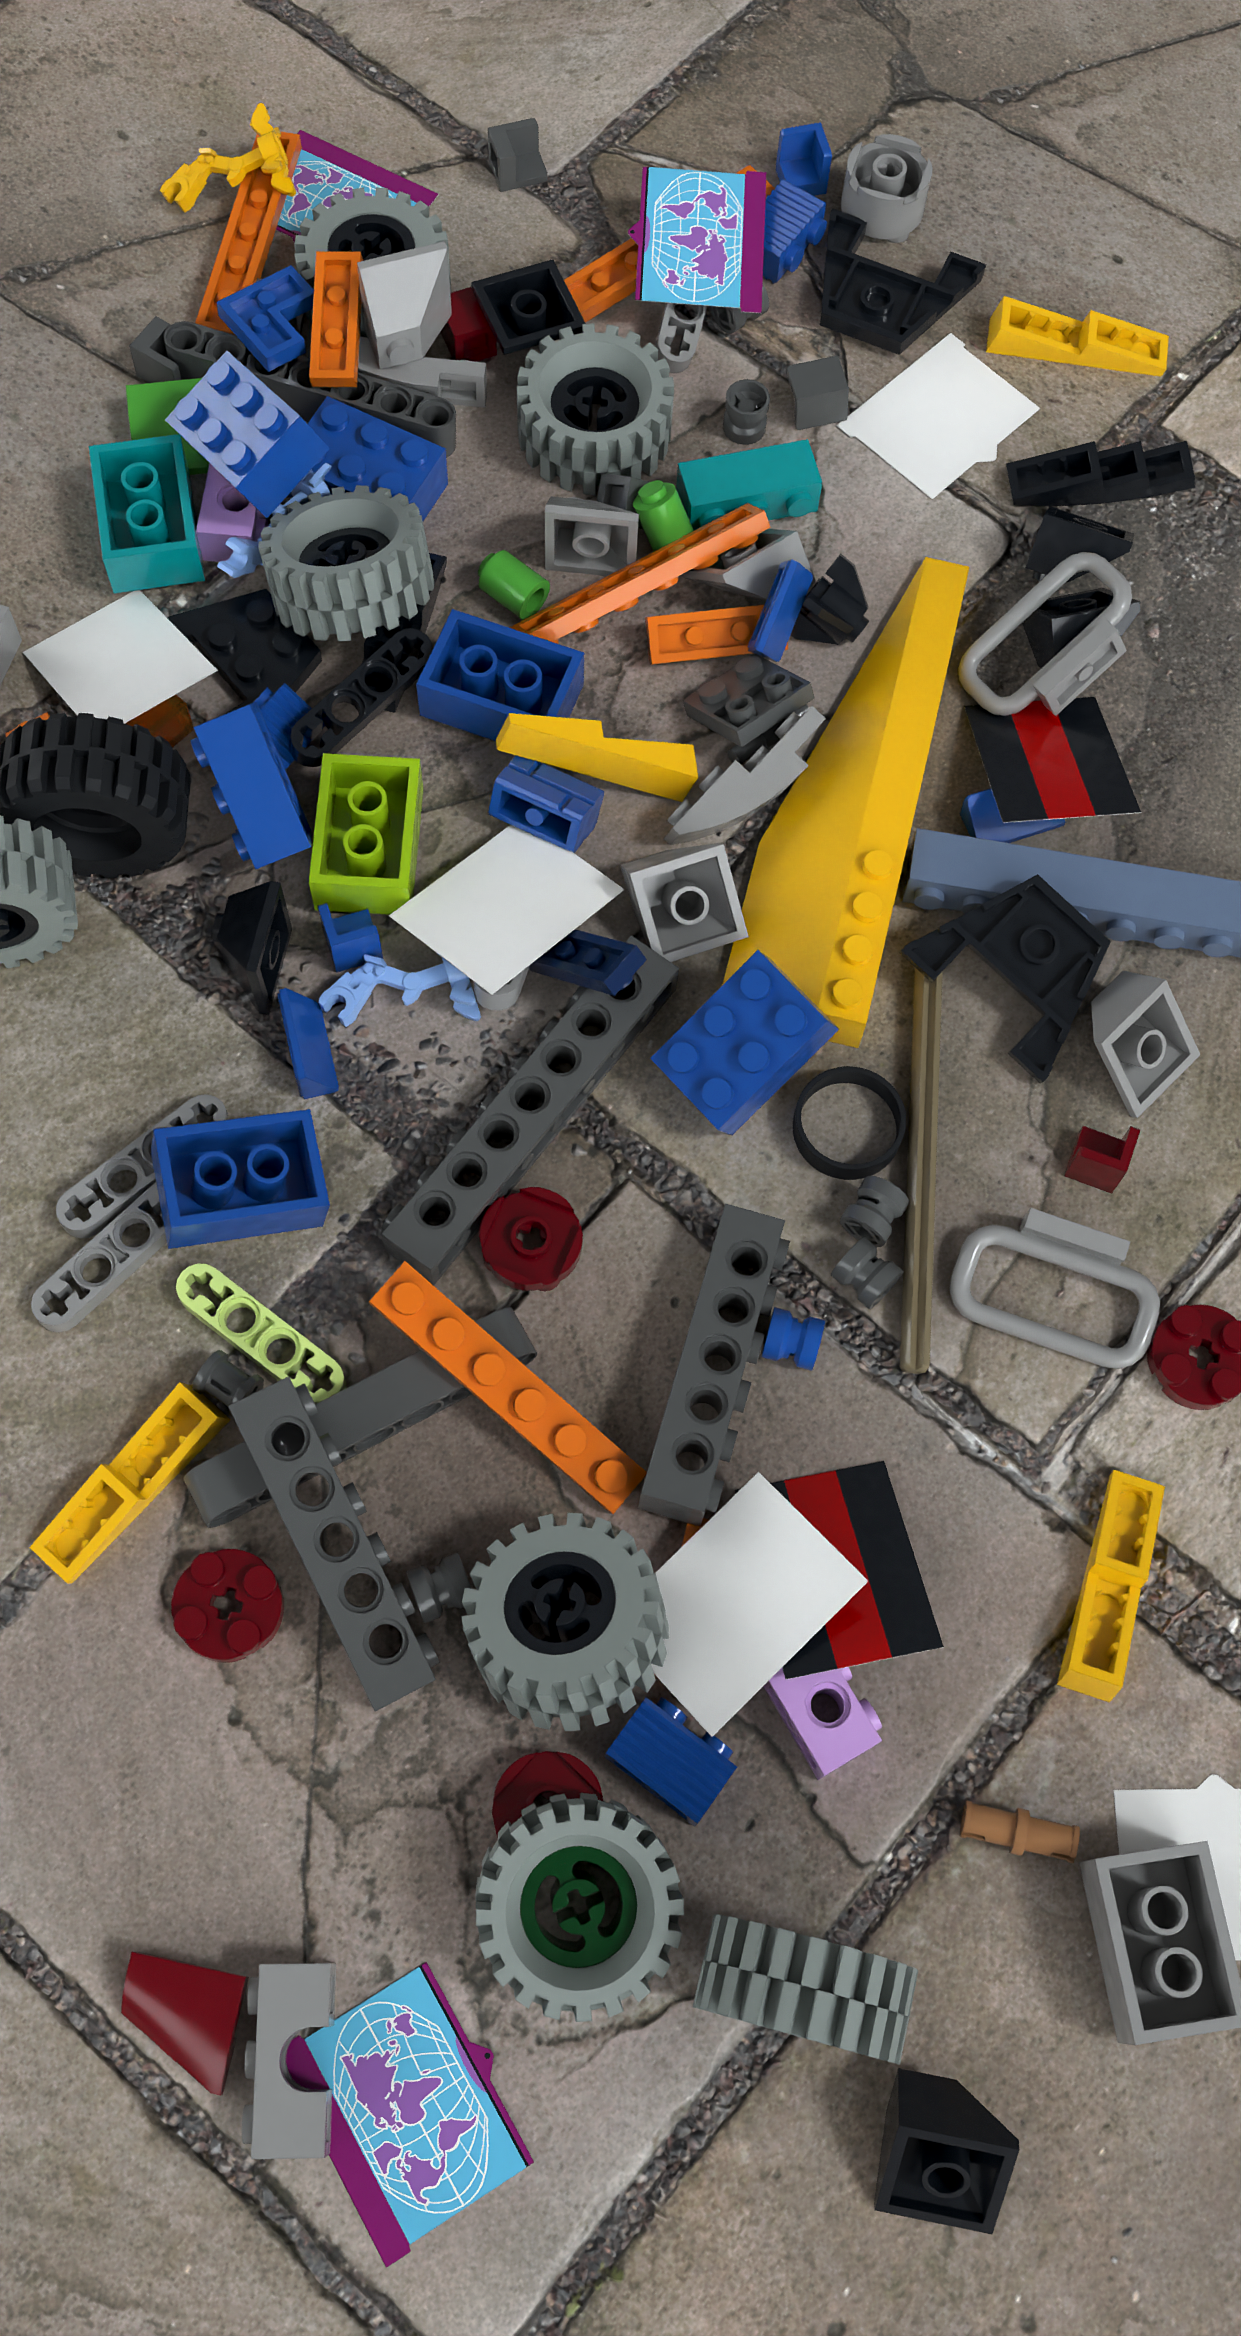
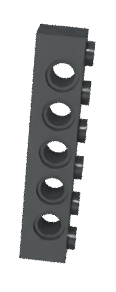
M725 1203L642 1488L638 1509L696 1526H701L705 1510L716 1513L724 1481L714 1478L719 1460L730 1462L738 1431L728 1428L733 1410L741 1413L744 1411L751 1382L742 1380V1375L746 1362L757 1364L765 1335L755 1331L759 1315L770 1316L778 1288L768 1284L771 1270L774 1268L782 1271L790 1244L789 1240L781 1238L785 1220ZM745 1262L752 1265L757 1273L751 1276H744L737 1273L732 1265ZM726 1308L735 1309L743 1315L744 1320L738 1323L727 1322L720 1316L719 1311ZM713 1355L722 1356L729 1361L731 1368L725 1371L713 1370L706 1364L705 1359ZM698 1403H706L717 1411L718 1416L712 1420H701L692 1413L691 1407ZM684 1452H693L702 1458L704 1467L695 1471L686 1470L679 1465L676 1457Z
M288 1376L229 1405L230 1412L374 1711L376 1712L435 1681L436 1678L431 1667L437 1665L440 1661L426 1632L415 1637L406 1617L415 1613V1609L402 1583L400 1582L391 1587L382 1569V1566L390 1563L391 1560L378 1533L375 1532L367 1537L360 1524L358 1516L366 1513V1508L353 1482L343 1487L333 1468L343 1461L329 1432L318 1437L309 1417L319 1412L305 1383L295 1388ZM284 1425H295L304 1432V1445L294 1455H282L274 1449L273 1436ZM308 1474H319L329 1484L327 1498L316 1506L303 1504L297 1496V1485ZM333 1523L346 1525L353 1534V1545L342 1556L327 1554L320 1543L323 1530ZM358 1573L370 1575L377 1583L375 1599L365 1606L351 1604L344 1592L347 1580ZM383 1624L395 1626L400 1631L402 1637L399 1649L390 1656H379L369 1646L371 1632Z

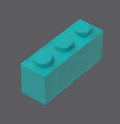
M806 439L680 462L677 467L676 490L692 528L696 530L746 503L765 510L768 520L790 516L801 517L811 512H817L823 482L809 440Z

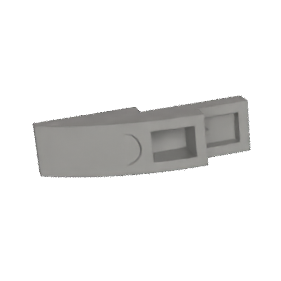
M360 337L359 373L442 397L453 405L486 407V363L423 357V359L411 361L403 365L380 369L369 339Z
M813 706L801 718L793 712L774 732L780 738V741L770 751L762 745L746 762L744 767L736 760L725 771L717 765L698 786L704 792L698 801L692 805L686 799L667 819L673 828L664 837V840L670 845L698 840L736 825L765 807L809 766L795 752L826 718Z

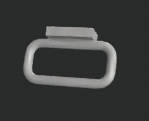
M1081 552L1069 556L1051 570L967 649L961 657L958 667L961 685L982 708L995 715L1007 716L1018 713L1039 697L1043 705L1056 716L1127 651L1118 630L1114 626L1129 611L1132 601L1130 583L1111 563L1096 553ZM1082 571L1090 572L1112 591L1113 600L1111 604L1012 695L1006 697L998 696L978 677L976 670L979 663L1076 573Z
M1030 1208L1023 1216L1019 1230L1006 1226L988 1225L980 1227L968 1235L960 1248L951 1276L949 1290L954 1306L962 1316L975 1323L1102 1367L1114 1369L1132 1366L1144 1356L1153 1336L1160 1307V1299L1156 1287L1141 1273L1121 1266V1263L1125 1261L1131 1241ZM990 1245H1000L1132 1291L1138 1298L1139 1310L1128 1342L1123 1347L1110 1348L976 1301L971 1294L970 1286L983 1249Z

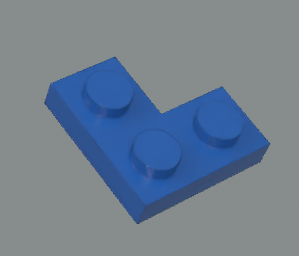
M292 265L216 302L218 316L268 372L306 353L305 339L288 321L313 309L314 289Z

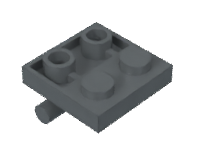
M752 654L740 659L734 667L716 679L704 683L698 691L684 699L683 704L688 717L737 744L728 750V757L732 763L736 760L743 764L762 745L770 751L780 741V738L774 732L793 712L801 718L809 709L807 703L815 697L811 682L757 654Z

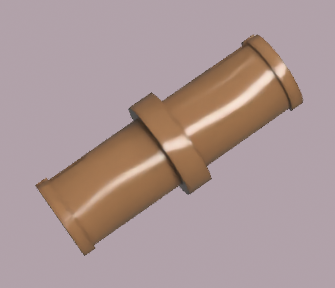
M966 1800L960 1825V1837H968L1007 1846L1011 1854L1022 1856L1024 1851L1074 1863L1078 1851L1080 1828L1075 1825L1069 1826L1030 1817L1029 1810L1017 1808L1015 1813L974 1804L972 1801Z

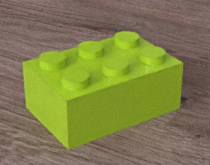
M323 753L308 882L315 910L318 911V905L327 903L329 910L335 912L355 913L368 909L371 914L390 915L414 897L423 800L420 759Z

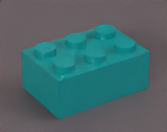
M175 434L89 446L102 558L113 593L205 581L202 555L196 534L197 520L190 472L181 435Z

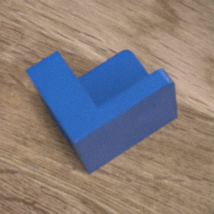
M821 122L782 129L779 136L775 169L779 181L781 182L784 179L813 196L826 194L832 152Z
M328 904L318 905L323 932L336 973L366 964L363 956L365 954L383 959L377 927L373 925L368 909L332 919Z

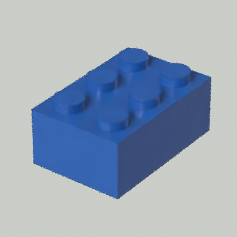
M227 350L217 362L210 366L202 379L178 402L176 408L165 419L173 429L266 518L271 515L330 449L298 413Z
M329 396L324 399L308 422V425L330 448L312 468L313 473H316L324 463L332 466L330 471L324 476V482L330 491V495H332L331 488L343 486L345 493L354 492L356 485L369 486L370 493H375L379 487L391 490L392 497L401 493L408 497L409 504L415 503L419 508L422 521H424L448 485L446 448Z
M452 609L416 683L420 716L496 741L509 713L569 718L584 686V652Z
M257 702L193 727L197 735L196 738L190 740L193 751L201 767L210 766L217 784L211 787V790L223 815L231 813L238 829L232 834V838L243 862L251 859L255 869H258L310 848L313 844V832Z
M757 950L650 1059L717 1130L733 1135L839 1028L769 957Z
M310 1109L153 1129L151 1157L168 1249L323 1227L330 1203Z

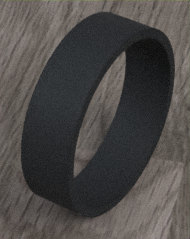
M853 1066L833 1068L813 1078L800 1094L793 1117V1136L803 1158L819 1172L843 1180L862 1179L884 1169L895 1157L906 1129L905 1107L896 1089L877 1073ZM851 1083L866 1087L878 1094L891 1109L896 1123L895 1142L885 1154L870 1162L846 1164L834 1161L815 1149L804 1132L801 1111L806 1101L818 1090L833 1084Z

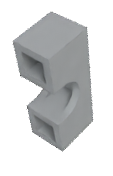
M336 1963L259 1964V1977H250L247 2002L248 2014L257 2015L256 2040H248L246 2044L245 2078L254 2079L253 2105H245L243 2109L242 2143L252 2144L251 2159L325 2158L330 2154L332 2089H308L296 2083L288 2071L286 2055L291 2041L303 2029L308 2027L334 2026Z

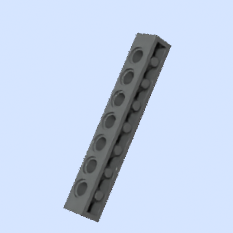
M632 935L626 943L637 945L647 959L634 974L632 982L622 989L630 993L632 997L626 1000H617L609 994L579 986L570 1000L569 1006L571 1008L561 1020L555 1017L547 1024L539 1038L541 1044L531 1056L523 1054L516 1061L509 1073V1079L511 1080L500 1093L492 1091L485 1098L478 1110V1116L480 1117L469 1130L462 1128L454 1135L447 1146L446 1153L448 1155L437 1168L434 1166L427 1168L416 1182L414 1187L416 1193L405 1206L399 1204L393 1208L384 1220L382 1238L385 1251L402 1263L406 1261L433 1286L480 1230L482 1219L491 1204L503 1195L504 1198L509 1195L676 991L679 967ZM586 1026H596L603 1032L591 1037L582 1034L579 1030ZM556 1062H566L573 1068L566 1073H556L549 1069V1066ZM527 1098H535L543 1103L540 1108L532 1111L524 1110L518 1106L522 1100ZM496 1135H504L512 1140L507 1147L500 1149L493 1148L487 1144V1141ZM468 1172L475 1173L481 1178L476 1185L471 1187H463L455 1182L459 1175ZM439 1210L449 1215L448 1220L439 1226H431L423 1222L424 1217L432 1211Z

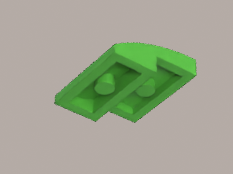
M202 378L126 385L131 440L179 434L165 419L176 408L178 402ZM181 436L190 475L208 473L209 462Z

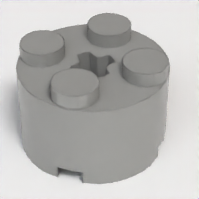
M893 134L877 135L873 143L862 146V141L849 154L841 198V210L867 222L866 236L887 239L892 243H901L907 240L909 233L920 224L923 218L932 177V163L930 159H928V162L921 155L922 148L913 140Z

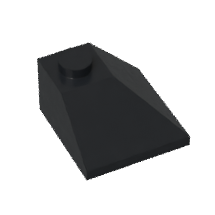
M553 259L471 282V289L503 355L537 346L539 341L548 335L554 341L558 340L559 330L571 326L574 335L582 333V324H586Z
M1049 506L1043 517L1025 568L1033 570L1032 578L1041 581L1060 562L1071 555L1081 552L1096 553L1110 562L1130 552L1134 533ZM1078 572L1075 575H1073L1067 582H1071L1074 579L1088 572Z
M1098 588L1048 598L1022 623L1038 667L1042 668L1111 604L1113 600L1111 590ZM1132 599L1129 611L1114 626L1120 636L1124 634L1141 611L1140 601Z
M269 881L230 895L224 913H217L212 931L213 941L218 943L224 963L259 1014L264 1015L270 1014L292 932V925L281 883Z
M898 2068L886 2109L874 2210L993 2234L1020 2150L1019 2140L959 2081Z

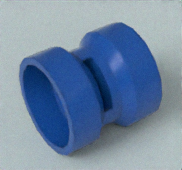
M774 1307L761 1357L778 1361L781 1358L788 1359L789 1355L794 1356L793 1361L797 1367L812 1371L820 1347L825 1320L809 1316L802 1323H799L798 1318L793 1317L790 1311Z

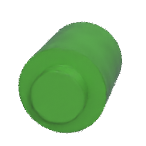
M655 480L640 488L637 497L634 499L633 507L636 513L639 514L640 523L653 552L694 531L674 484Z
M506 550L486 556L478 569V576L480 577L479 588L522 620L536 614L548 597L550 591L549 581Z

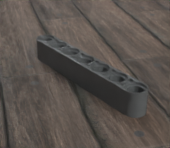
M187 321L176 322L165 330L164 342L167 358L178 365L181 380L202 378L210 366L217 362L227 350L298 413L304 421L309 422L324 399L329 396L446 448V458L455 451L456 410L450 401L442 397L359 372L357 387H312L309 379V357L301 355L268 372L236 335Z
M511 1307L497 1310L475 1321L525 1366L536 1358L538 1353ZM421 1349L315 1404L319 1413L309 1418L318 1437L329 1432L344 1462L472 1395V1393ZM284 1425L273 1436L274 1449L279 1454L286 1456L299 1452L305 1442L304 1432L295 1425ZM245 1441L194 1467L183 1479L207 1528L224 1525L272 1500ZM308 1474L304 1476L299 1481L297 1486L318 1476L319 1474Z

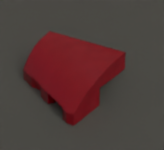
M131 1952L123 1989L121 2013L204 2086L207 2091L221 2096L224 2092L237 2040L234 2035L249 1977L147 1953Z

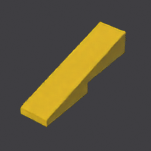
M1003 296L989 320L986 352L1161 377L1167 368L1169 336L1090 310L1084 321H1080Z
M509 713L496 738V746L499 751L679 802H683L699 778L693 744L606 738L603 736L602 722L599 720Z
M179 1382L109 1465L100 1464L29 1548L67 1584H72L231 1419L203 1394L194 1391L192 1385Z
M1113 1470L1110 1474L1057 1681L1058 1686L1109 1703L1123 1688L1140 1591L1149 1576L1165 1486L1117 1470Z

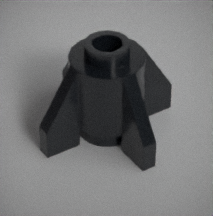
M840 553L825 572L833 581L830 583L824 576L818 578L806 595L801 608L808 613L805 615L802 611L799 612L791 632V636L795 639L839 645L846 638L852 643L869 623V620L863 616L869 606L856 567Z

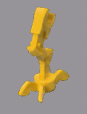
M263 103L257 105L250 122L252 129L260 136L257 138L259 147L240 157L236 156L233 158L220 156L211 148H199L200 155L189 166L184 163L161 186L160 192L168 203L172 204L176 201L181 210L186 213L194 206L196 199L207 184L206 180L210 174L219 173L227 175V181L231 187H235L243 181L248 172L262 166L263 173H272L271 185L275 190L284 195L295 196V186L291 178L288 177V159L281 144V132L278 127L273 128L268 123L270 116Z

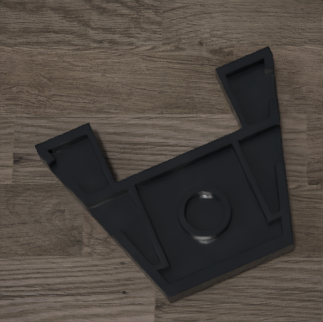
M832 208L828 223L820 326L900 355L982 281L986 264L954 252H950L934 283L859 256L855 253L865 236L867 222Z
M267 589L167 617L218 670L217 672L243 701V703L227 713L252 704L267 687L275 694L285 683L296 693L322 662L321 650L307 634L305 636L296 634L293 625L287 628L281 623L280 616L276 614L271 593Z
M1037 874L981 904V906L938 927L933 932L908 943L900 951V954L932 983L965 947L968 946L1042 1014L1041 1019L1008 1052L1019 1065L1041 1084L1048 1078L1053 1068L1052 1065L1066 1040L1071 1024L1082 1000L1086 997L1111 941Z

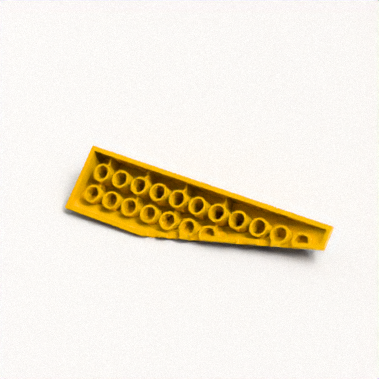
M925 557L807 759L806 763L809 766L796 778L757 848L742 907L749 937L733 942L723 984L757 950L761 951L839 1028L828 1040L829 1042L859 1048L865 1030L939 709L969 566Z

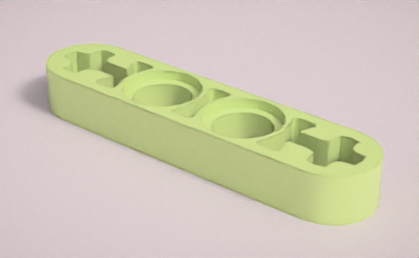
M197 1263L181 1272L177 1279L176 1291L183 1306L277 1381L288 1376L290 1377L297 1372L295 1379L290 1378L294 1387L296 1388L305 1383L315 1404L346 1389V1380L342 1368L334 1359L216 1268L208 1264ZM208 1280H211L209 1286L212 1292L222 1301L218 1309L215 1308L213 1302L203 1295H198L193 1300L194 1293L190 1286L195 1281L203 1285ZM238 1308H248L256 1315L252 1328L243 1333H235L227 1327L228 1316ZM284 1338L292 1341L296 1346V1350L290 1361L284 1364H274L267 1359V1348L274 1340ZM307 1355L312 1356V1358L306 1361L311 1371L321 1377L326 1375L327 1372L331 1373L330 1381L333 1388L329 1392L322 1388L315 1393L311 1392L313 1389L311 1380L300 1371Z

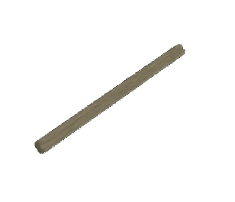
M916 968L914 976L906 1186L909 1204L905 1213L900 1369L906 1373L921 1374L926 1373L930 1366L943 971L931 983Z

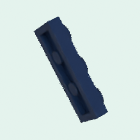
M575 929L530 964L529 969L535 973L615 996L632 982L634 974L647 959L637 945Z

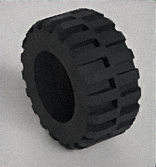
M65 713L51 714L47 720L38 717L29 720L23 727H17L0 745V816H3L4 824L12 825L18 818L30 821L31 831L41 826L51 830L52 839L60 837L66 843V850H70L73 872H77L79 876L91 877V874L104 875V878H118L121 874H128L130 877L142 875L146 869L155 871L166 862L169 863L179 853L185 843L191 785L190 772L181 755L176 749L173 750L167 740L160 735L157 737L152 736L149 729L140 725L130 726L124 724L123 719L108 716V719L95 718L94 714L79 713L78 716H66Z

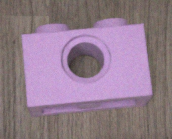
M209 463L196 534L203 560L220 562L228 560L233 553V550L225 545L227 539L237 537L257 542L258 538L261 537L263 528L269 526V521Z
M849 1667L785 1680L783 1668H781L763 1687L817 1780H820L882 1741L877 1733V1730L881 1729L882 1725L875 1710L867 1699L863 1698L858 1701L847 1681L852 1679ZM827 1694L834 1698L839 1707V1715L836 1721L826 1723L814 1716L811 1710V1700L814 1695Z

